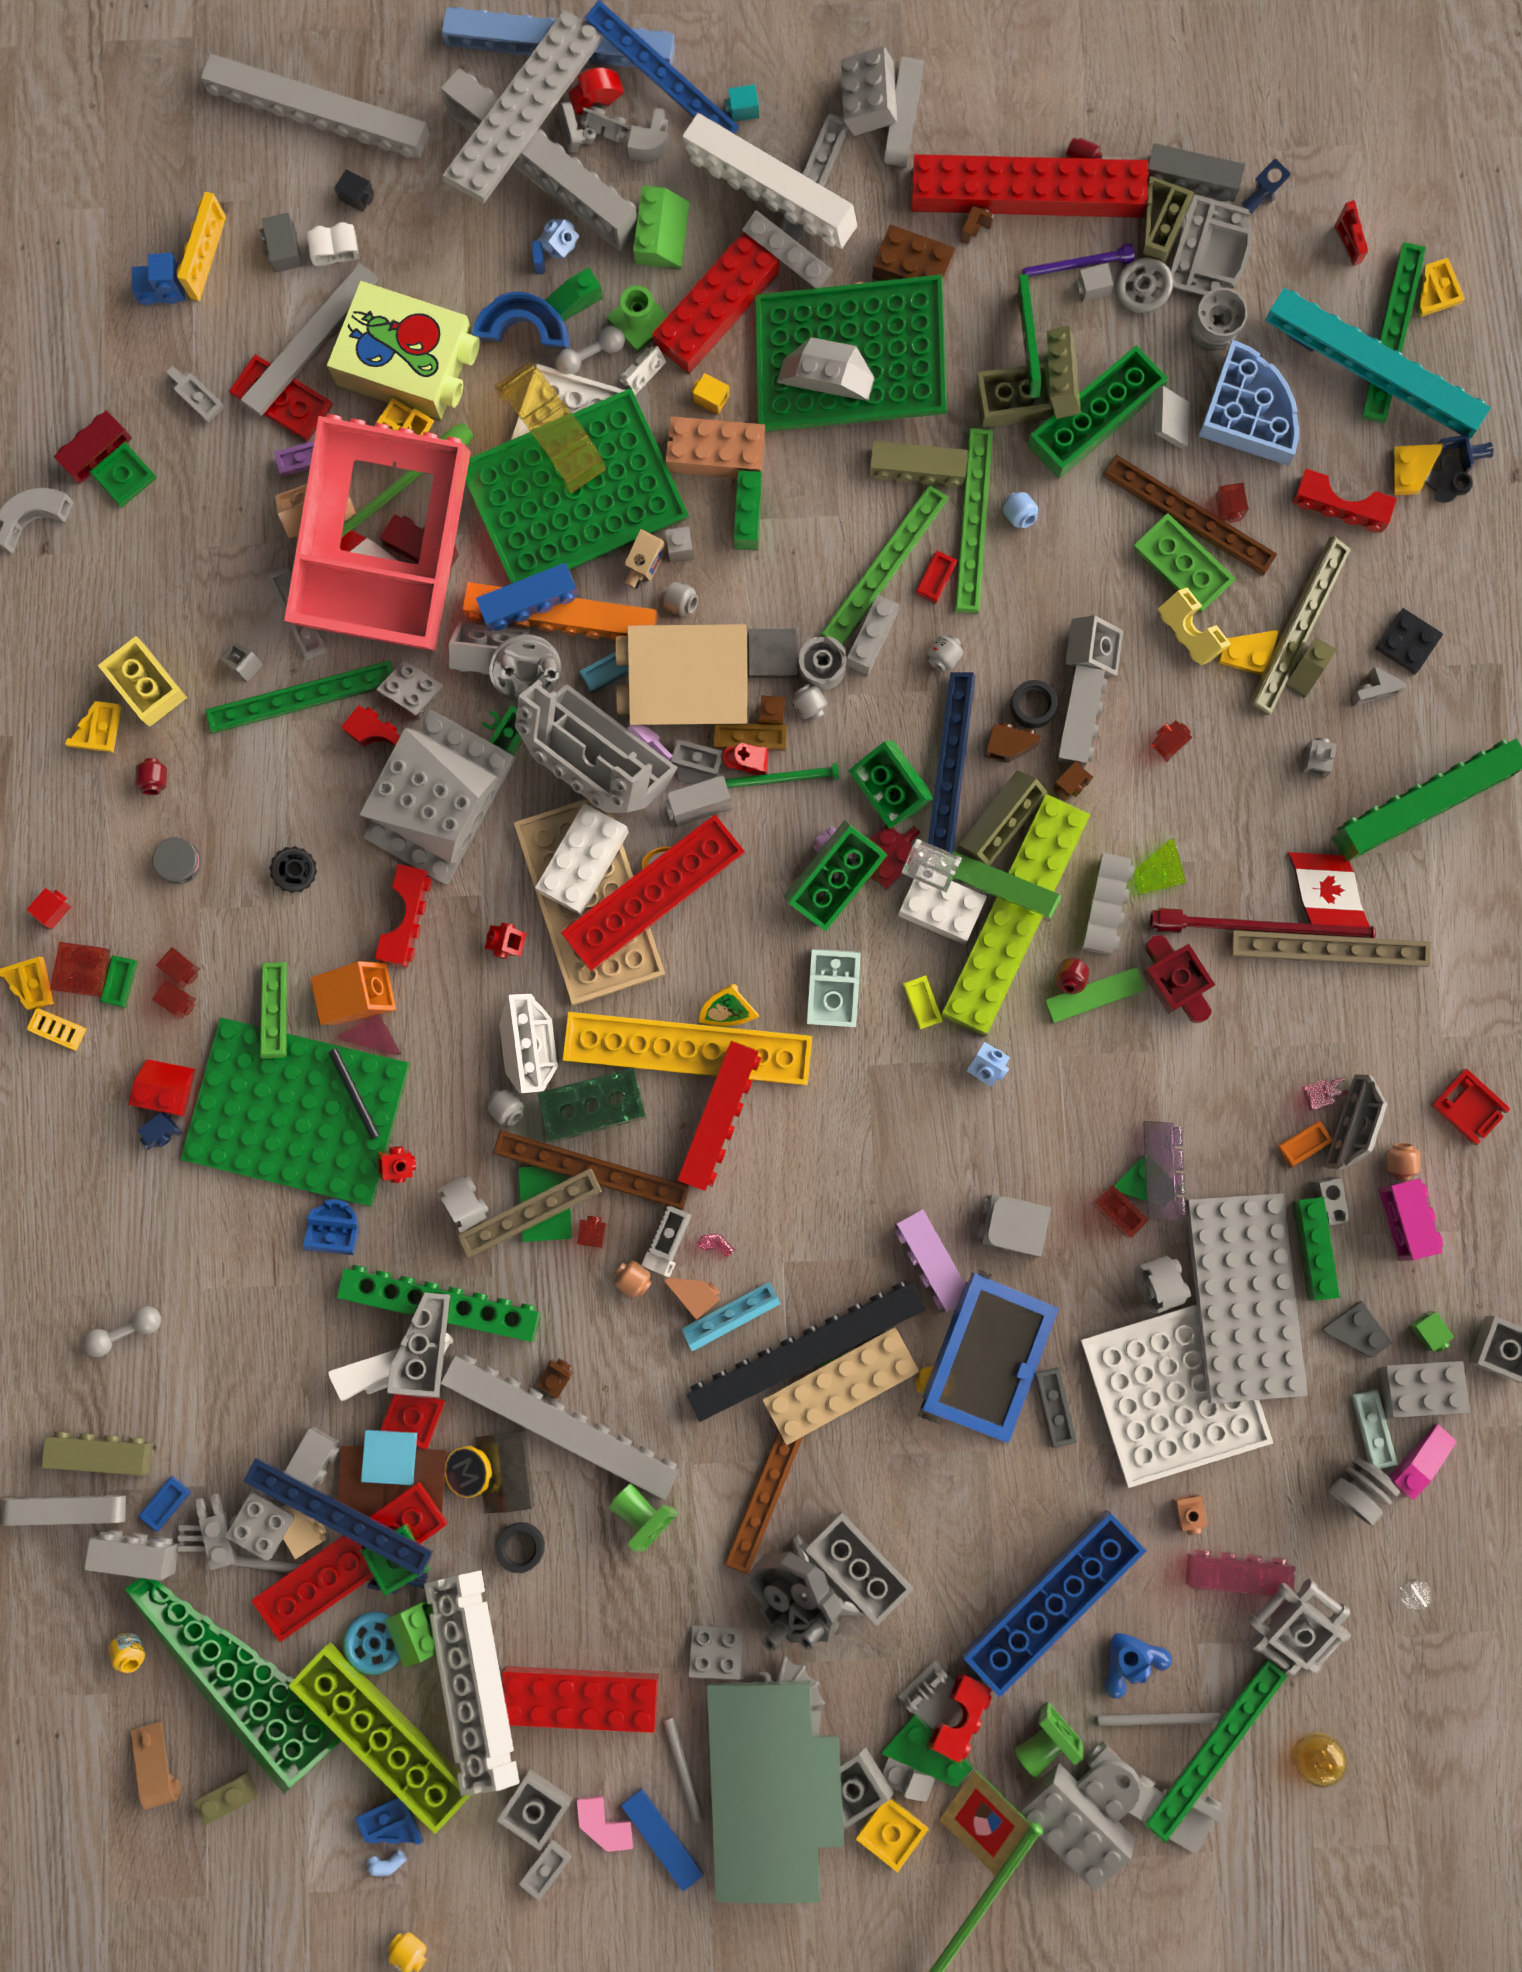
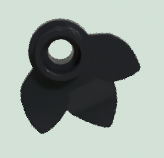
M1442 456L1441 470L1430 472L1425 480L1431 489L1437 490L1434 500L1441 503L1451 502L1457 495L1467 494L1473 486V480L1468 473L1463 471L1461 462L1450 456ZM1456 481H1461L1463 483V487H1458L1456 485Z

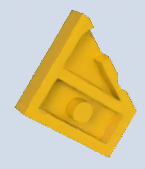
M1445 258L1426 264L1422 276L1419 316L1423 317L1462 304L1465 298L1449 259Z
M1274 630L1227 638L1231 645L1221 652L1218 664L1262 676L1273 654L1279 631Z
M95 701L88 710L87 716L82 718L77 725L79 727L71 739L68 738L65 745L72 748L114 753L122 706Z

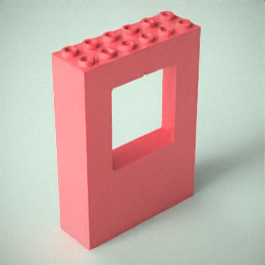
M327 414L326 417H318L284 621L297 626L436 652L470 458V451L464 443H461V439L447 437L446 440L437 438L436 434L423 432L421 436L413 434L411 429L399 427L398 431L389 429L388 425L381 423L369 426L365 424V421L351 418L350 422L341 420L340 416ZM359 460L393 467L395 462L396 468L433 475L418 564L342 551L340 549L355 461Z

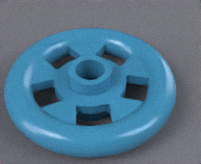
M368 1612L358 1616L347 1628L343 1640L344 1654L349 1664L358 1672L366 1675L383 1674L392 1669L400 1660L395 1644L393 1650H386L387 1638H392L388 1627H386L384 1633L374 1630L377 1622L387 1626L385 1619L390 1617V1615L382 1612ZM363 1626L368 1632L360 1639L356 1633ZM372 1638H376L379 1641L378 1647L373 1648L370 1645ZM358 1646H361L366 1654L361 1659L357 1657L354 1651ZM382 1654L384 1662L373 1665L371 1657Z

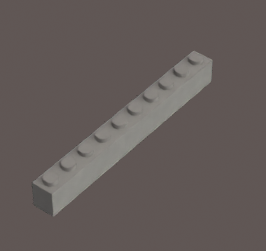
M210 54L201 75V80L206 90L214 96L222 95L228 97L233 102L247 103L255 109H265L280 117L284 115L293 118L299 123L306 122L320 130L328 129L342 137L350 136L364 144H375L383 150H393L408 158H421L430 135L426 122L214 54Z
M463 1354L462 1357L459 1355L454 1357L441 1384L666 1500L680 1472L676 1468L677 1463L665 1457L663 1460L654 1457V1451L644 1446H641L639 1449L631 1445L632 1440L621 1434L618 1437L613 1436L609 1433L610 1429L600 1423H596L595 1426L588 1423V1417L577 1411H574L573 1414L565 1411L566 1406L553 1399L550 1403L542 1399L543 1394L532 1388L527 1391L521 1388V1382L509 1376L507 1379L498 1376L499 1371L488 1365H485L484 1368L475 1364L477 1360L467 1354Z

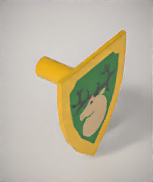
M731 984L714 993L704 1003L700 1010L699 1023L712 1026H732L749 1022L758 1018L759 1015L738 992V986Z

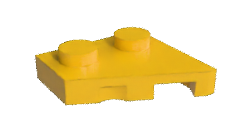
M1442 444L1394 447V495L1420 493L1426 478L1429 476L1436 459L1442 451Z
M38 956L0 968V976L4 977L9 983V988L15 995L19 996L20 1002L27 1010L33 1011L37 1008L54 1004L44 957Z

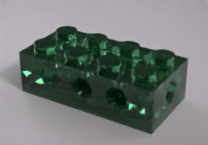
M634 1068L537 1093L548 1141L551 1143L647 1119ZM617 1093L621 1094L623 1097L622 1102L617 1106L611 1105V1097ZM590 1100H597L598 1108L593 1112H588L586 1108L587 1103ZM567 1106L574 1107V1114L570 1118L563 1117V1110Z

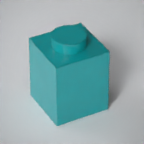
M755 84L728 88V98L724 99L726 114L731 113V118L734 122L759 118V102Z

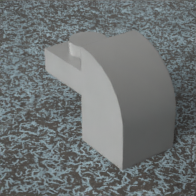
M655 108L650 129L632 126L627 145L629 159L651 162L661 158L667 152L670 143L667 132L668 120L665 119L664 109Z

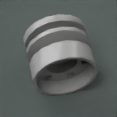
M1221 287L1213 289L1203 296L1190 320L1192 338L1199 346L1207 350L1218 351L1227 348L1232 340H1235L1247 320L1248 308L1243 297L1230 288Z
M1355 1457L1352 1463L1360 1472L1347 1467L1346 1472L1353 1479L1350 1483L1339 1477L1329 1489V1492L1353 1514L1373 1527L1383 1515L1382 1510L1376 1504L1379 1500L1390 1506L1392 1501L1384 1493L1386 1492L1397 1498L1400 1491L1379 1468L1359 1457Z

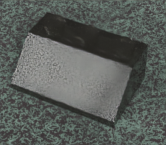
M526 1430L475 1437L477 1450H481L486 1454L492 1469V1476L489 1478L488 1483L489 1486L482 1493L484 1513H506L532 1509L535 1506Z

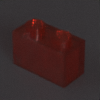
M1113 1184L1107 1186L1091 1203L1127 1239L1132 1238L1149 1221Z

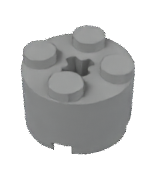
M827 636L814 637L808 640L800 650L798 662L799 675L805 684L809 683L810 686H817L821 692L833 689L841 683L845 676L847 657L842 644L836 639ZM825 661L827 662V665H826V666H825V665H821V666L818 665V662H820V663H824Z
M461 1175L436 1190L438 1195L444 1194L441 1200L455 1225L458 1223L462 1225L458 1228L460 1233L487 1218L485 1214L489 1210L483 1199L477 1200L473 1194L476 1191V1187L469 1176L464 1178Z
M1163 1256L1136 1267V1271H1140V1275L1136 1276L1139 1290L1145 1303L1151 1302L1153 1308L1150 1309L1153 1313L1157 1314L1184 1304L1186 1298L1191 1297L1188 1285L1183 1283L1181 1278L1182 1268L1177 1259L1171 1260L1168 1256Z

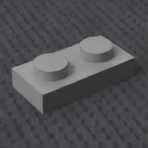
M552 1839L522 1878L519 1885L540 1901L570 1861L572 1855Z

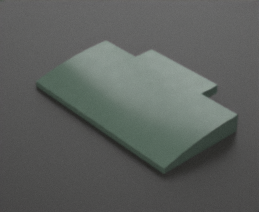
M810 1680L707 1684L716 1902L820 1903L818 1848L844 1847L839 1735L813 1736Z

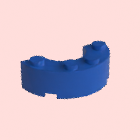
M510 292L496 297L493 302L482 309L473 327L472 336L478 337L480 341L502 343L503 336L510 326L518 322H530L537 326L540 332L541 343L546 348L570 349L568 329L560 314L545 300L531 293Z

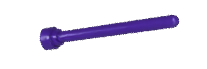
M1132 243L1123 244L1121 248H1117V251L1025 267L1022 269V275L1028 274V277L1117 260L1119 263L1128 264L1134 261Z

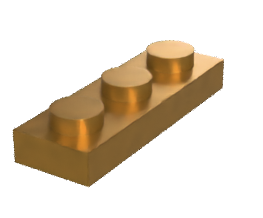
M714 725V749H725L745 743L752 746L765 747L773 751H786L787 725Z

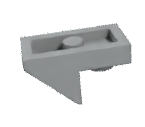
M1374 667L1369 672L1371 684L1357 688L1358 691L1351 699L1353 705L1357 706L1398 695L1407 686L1400 679Z
M887 1757L881 1772L891 1788L903 1792L905 1798L923 1802L927 1801L936 1779Z

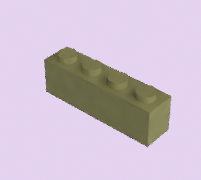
M1070 325L1046 331L1050 398L1057 419L1081 413L1076 345Z
M873 440L869 477L882 481L888 478L898 479L902 483L918 481L924 485L938 483L945 484V486L950 488H956L964 485L968 450Z
M1017 770L959 843L960 848L969 858L990 866L1047 794L1046 789L1037 778Z
M55 1431L54 1435L45 1437L42 1468L142 1476L150 1472L153 1443L145 1442L143 1437H129V1441L120 1440L118 1435H104V1439H97L95 1434L80 1433L79 1437H71L70 1432Z

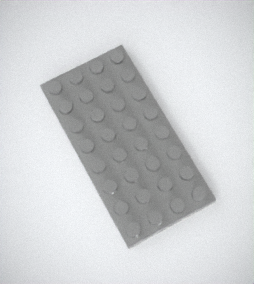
M1284 1194L1186 1200L1208 1404L1308 1396Z

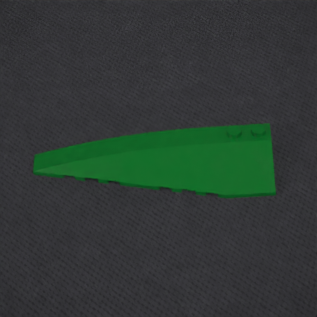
M138 1578L124 1590L201 1694L283 1794L288 1792L342 1742L288 1687L294 1678L291 1676L288 1678L277 1669V1666L270 1661L264 1660L255 1650L227 1630L218 1627L209 1617L197 1612L192 1608V1605L172 1594L173 1592L157 1580Z

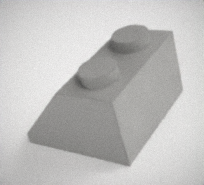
M1095 615L1071 619L1065 665L1075 669L1076 665L1105 670L1104 676H1118L1123 630Z

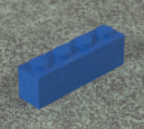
M563 563L479 596L476 600L489 631H499L506 628L507 624L514 621H525L530 615L537 612H548L552 609V606L557 604L571 603L579 595L567 564Z

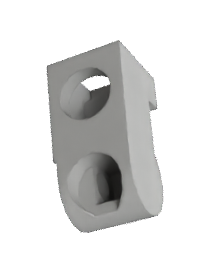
M1333 1176L1313 1181L1318 1198L1324 1197L1329 1226L1349 1222L1342 1178Z

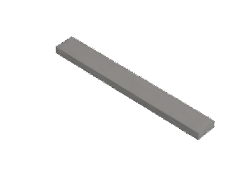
M359 263L242 397V404L261 417L345 320L360 281L375 285L379 281L378 276Z

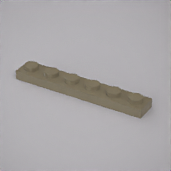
M588 1169L459 1234L458 1237L467 1257L472 1258L602 1192V1189L593 1170Z

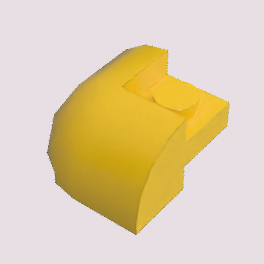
M392 397L376 423L388 425L389 429L398 431L399 427L411 429L413 434L422 436L423 432L430 430L434 420L415 408L413 410Z

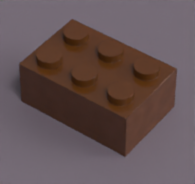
M890 224L873 264L872 279L886 281L942 274L944 286L954 261L956 248Z

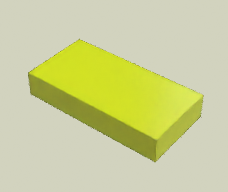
M926 975L903 983L919 1030L943 1022Z

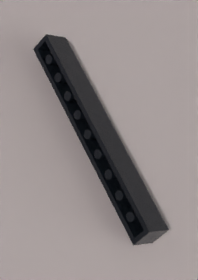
M904 1280L892 1286L893 1292L884 1295L882 1291L870 1297L871 1303L863 1307L861 1303H858L848 1308L849 1314L845 1316L833 1315L825 1320L826 1325L818 1329L816 1325H813L802 1331L804 1336L796 1340L791 1336L780 1342V1348L772 1351L771 1347L757 1353L758 1359L750 1362L747 1358L735 1364L736 1370L728 1374L726 1370L714 1374L712 1376L714 1380L707 1384L700 1381L690 1386L691 1392L686 1395L699 1422L925 1311L926 1309L913 1282L907 1284Z

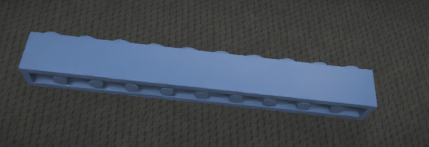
M446 7L442 34L446 46L531 56L556 20L550 17L536 18L530 15H510L506 12L493 13L481 9L476 11L461 7ZM643 28L632 29L672 65L675 49L674 33H668L663 30L658 32L649 31ZM605 38L587 61L589 63L637 68Z

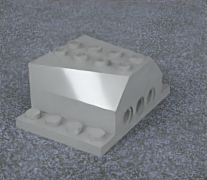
M430 710L419 731L408 728L403 730L360 813V816L372 821L363 838L410 865L426 870L428 875L448 885L516 756L434 710Z

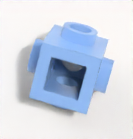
M552 219L544 226V232L537 241L542 242L543 248L552 258H564L575 248V242L580 236L575 232V227L570 221L566 219Z
M984 1042L967 1072L992 1087L997 1079L1002 1081L1009 1068L1005 1065L1010 1057L1001 1050Z

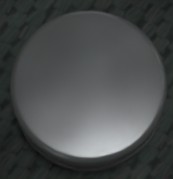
M171 837L163 840L155 848L152 863L156 873L166 881L173 884H185L198 875L202 865V858L199 850L192 843L180 837Z

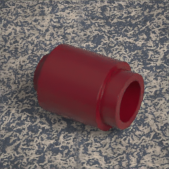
M1080 137L1079 139L1073 138L1071 140L1066 156L1070 158L1101 159L1103 152H1100L1101 146Z

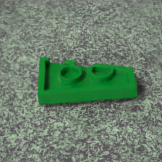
M914 1713L881 1750V1754L957 1787L973 1769V1765L967 1759H962L961 1763L955 1762L928 1748L927 1745L934 1730Z

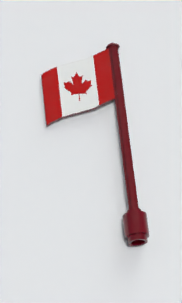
M1287 852L1295 870L1300 899L1310 924L1190 917L1183 914L1182 909L1158 908L1157 910H1151L1150 929L1163 933H1181L1182 929H1186V927L1357 938H1375L1376 929L1374 926L1369 925L1360 903L1355 873L1350 861L1347 862L1343 855Z

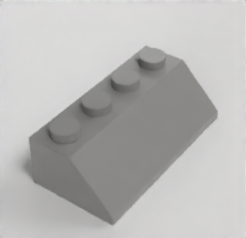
M841 1510L822 1528L805 1549L876 1626L914 1590L912 1585Z

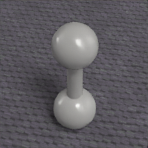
M607 326L602 329L598 341L578 352L572 349L559 351L554 360L556 370L563 374L574 375L580 369L581 361L601 350L607 353L619 352L625 343L623 332L618 327Z
M141 1307L134 1313L132 1322L109 1333L102 1329L90 1331L83 1340L84 1350L92 1357H103L109 1353L115 1340L135 1331L144 1335L154 1333L160 1327L161 1315L153 1307Z

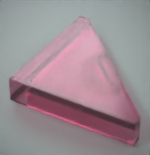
M380 1014L373 1016L339 1036L343 1041L395 1055L402 1054Z

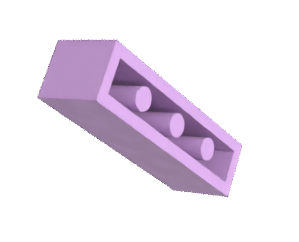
M922 1209L897 1223L898 1229L894 1232L900 1243L906 1242L910 1251L907 1255L914 1266L918 1264L923 1273L919 1276L926 1288L931 1286L935 1294L932 1296V1299L938 1310L943 1308L945 1312H948L957 1306L965 1282Z

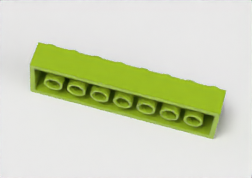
M331 1642L288 1685L434 1834L444 1826L471 1796H461L457 1776L461 1772L361 1672L355 1670L349 1664L346 1657Z

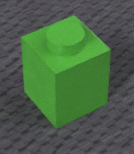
M1434 1311L1427 1312L1409 1325L1426 1351L1436 1350V1352H1440L1450 1345L1448 1341L1454 1338L1439 1314Z

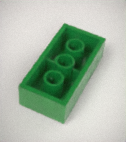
M844 820L785 893L784 898L791 906L824 931H827L886 858L887 854L882 848ZM853 853L854 857L851 860L847 858L848 854ZM835 872L839 874V876L836 879L834 877H831L832 874ZM822 891L823 896L821 898L816 896L818 892Z

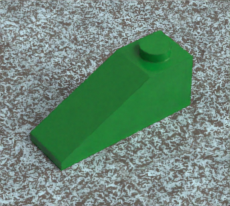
M590 267L567 279L545 301L565 321L602 300L603 294L600 283Z

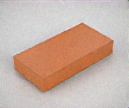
M1319 1120L1278 1145L1277 1148L1291 1168L1332 1143L1333 1139Z

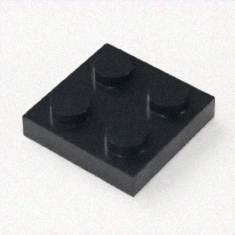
M1402 608L1375 649L1416 675L1443 636V633L1405 608Z

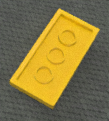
M204 192L202 200L198 202V214L196 220L191 224V236L189 242L184 246L182 264H179L177 268V278L190 299L200 301L226 219L215 195L209 192Z

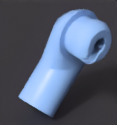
M398 1850L387 1861H380L379 1857L372 1856L367 1860L366 1866L372 1876H389L407 1858L402 1851Z

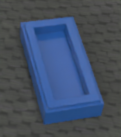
M171 1476L138 1517L157 1533L192 1491L177 1478Z

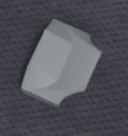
M677 739L671 763L678 767L676 771L679 781L697 784L716 777L722 762V751Z

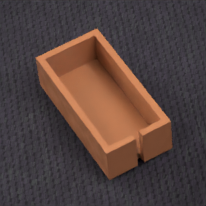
M670 417L669 441L666 455V465L670 473L738 478V471L762 472L765 424Z

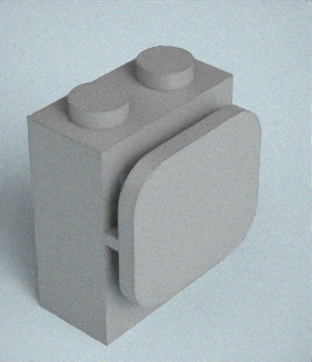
M992 1194L989 1199L984 1201L982 1213L986 1214L984 1224L980 1223L977 1238H981L980 1244L1041 1257L1051 1207Z

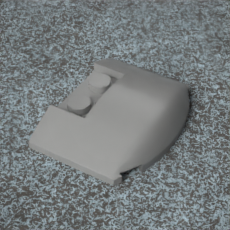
M1194 194L1171 267L1174 289L1204 296L1209 291L1220 287L1234 288L1246 267L1251 250L1252 227H1250L1247 217L1250 216L1249 209Z

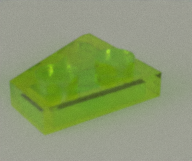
M1174 838L1167 841L1134 870L1133 880L1138 896L1187 883Z

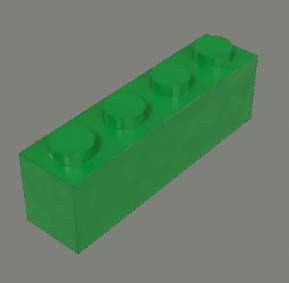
M1320 1197L1292 1201L1308 1301L1340 1298L1325 1199Z

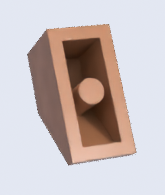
M667 1278L665 1280L666 1284L696 1320L720 1301L718 1298L720 1291L712 1282L707 1284L701 1280Z

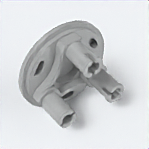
M518 635L507 639L496 648L489 663V675L495 689L502 696L517 703L518 696L537 680H540L542 688L550 693L556 687L562 669L561 660L556 649L545 639L534 635Z

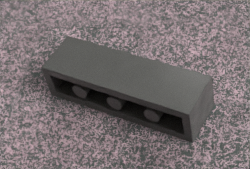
M1154 143L1148 162V182L1150 176L1193 191L1201 196L1210 195L1218 197L1223 201H1235L1245 164Z

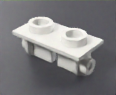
M658 346L646 348L636 360L639 365L635 366L632 364L621 374L620 382L626 387L629 385L635 395L666 363Z

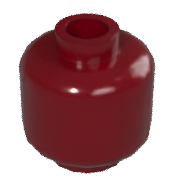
M144 759V762L137 764L135 767V787L141 790L142 794L159 795L167 787V767L159 763L158 759Z
M1078 958L1063 960L1058 966L1055 977L1057 987L1067 994L1082 992L1087 986L1089 968Z

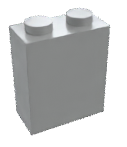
M723 775L667 793L669 800L665 801L670 821L675 820L677 826L732 809L731 798Z

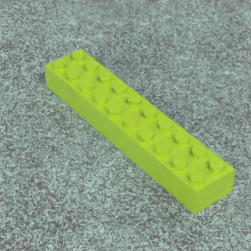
M1046 794L1011 866L1009 874L1055 892L1091 814ZM997 897L941 1016L985 1037L993 1024L1043 916Z

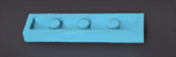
M768 1282L682 1328V1332L689 1347L694 1351L781 1303L772 1285Z

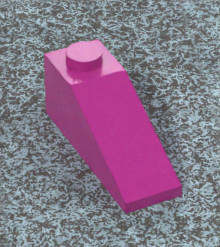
M1435 1424L1389 1475V1478L1403 1496L1415 1500L1432 1481L1457 1441L1439 1424Z

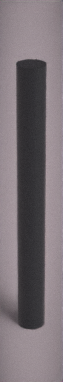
M338 1049L330 1050L328 1053L370 1139L378 1138L380 1134Z

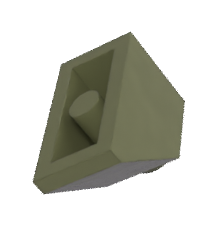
M1315 637L1290 675L1286 686L1306 697L1337 649Z

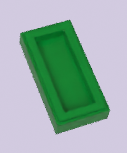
M112 955L100 999L101 1003L126 1008L138 965L137 960Z

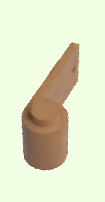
M162 1722L131 1730L137 1783L142 1807L148 1810L177 1801L182 1788L179 1779H175L173 1775L169 1774Z

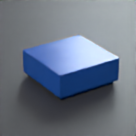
M532 241L536 274H544L545 259L542 242Z

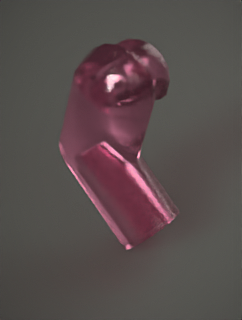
M719 1233L705 1234L698 1241V1247L701 1250L719 1249L726 1258L735 1251L734 1247Z

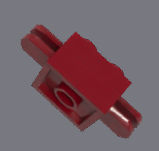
M1153 936L1145 945V950L1154 965L1142 972L1168 1014L1182 1007L1191 1022L1202 1023L1210 1017L1212 1009L1203 993L1215 986L1214 981L1189 943L1175 951L1165 936Z

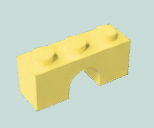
M1185 588L1171 596L1158 608V611L1161 613L1163 622L1171 626L1175 631L1177 640L1188 648L1191 658L1196 663L1204 665L1211 662L1231 643L1217 625L1206 629L1204 632H1200L1194 627L1193 616L1202 606L1190 590Z

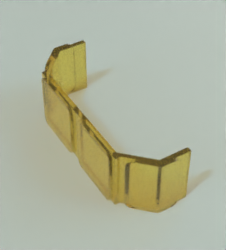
M527 362L494 385L501 401L506 399L550 457L570 493L606 470L603 459L592 444L587 433L535 365L533 366L531 362Z

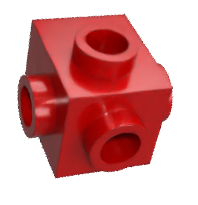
M501 922L500 926L490 925L484 949L492 951L494 957L507 959L508 956L521 957L527 933L516 930L515 925Z
M404 1146L389 1147V1151L377 1152L378 1176L382 1180H391V1183L406 1182V1178L413 1177V1170H416V1159L410 1151L404 1150Z

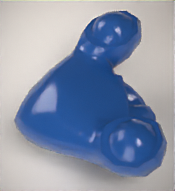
M1115 1633L1109 1646V1670L1104 1683L1106 1693L1111 1698L1120 1699L1126 1694L1127 1685L1124 1679H1127L1132 1684L1146 1683L1147 1678L1152 1672L1151 1664L1160 1671L1168 1669L1172 1663L1171 1653L1164 1647L1149 1645L1131 1635Z

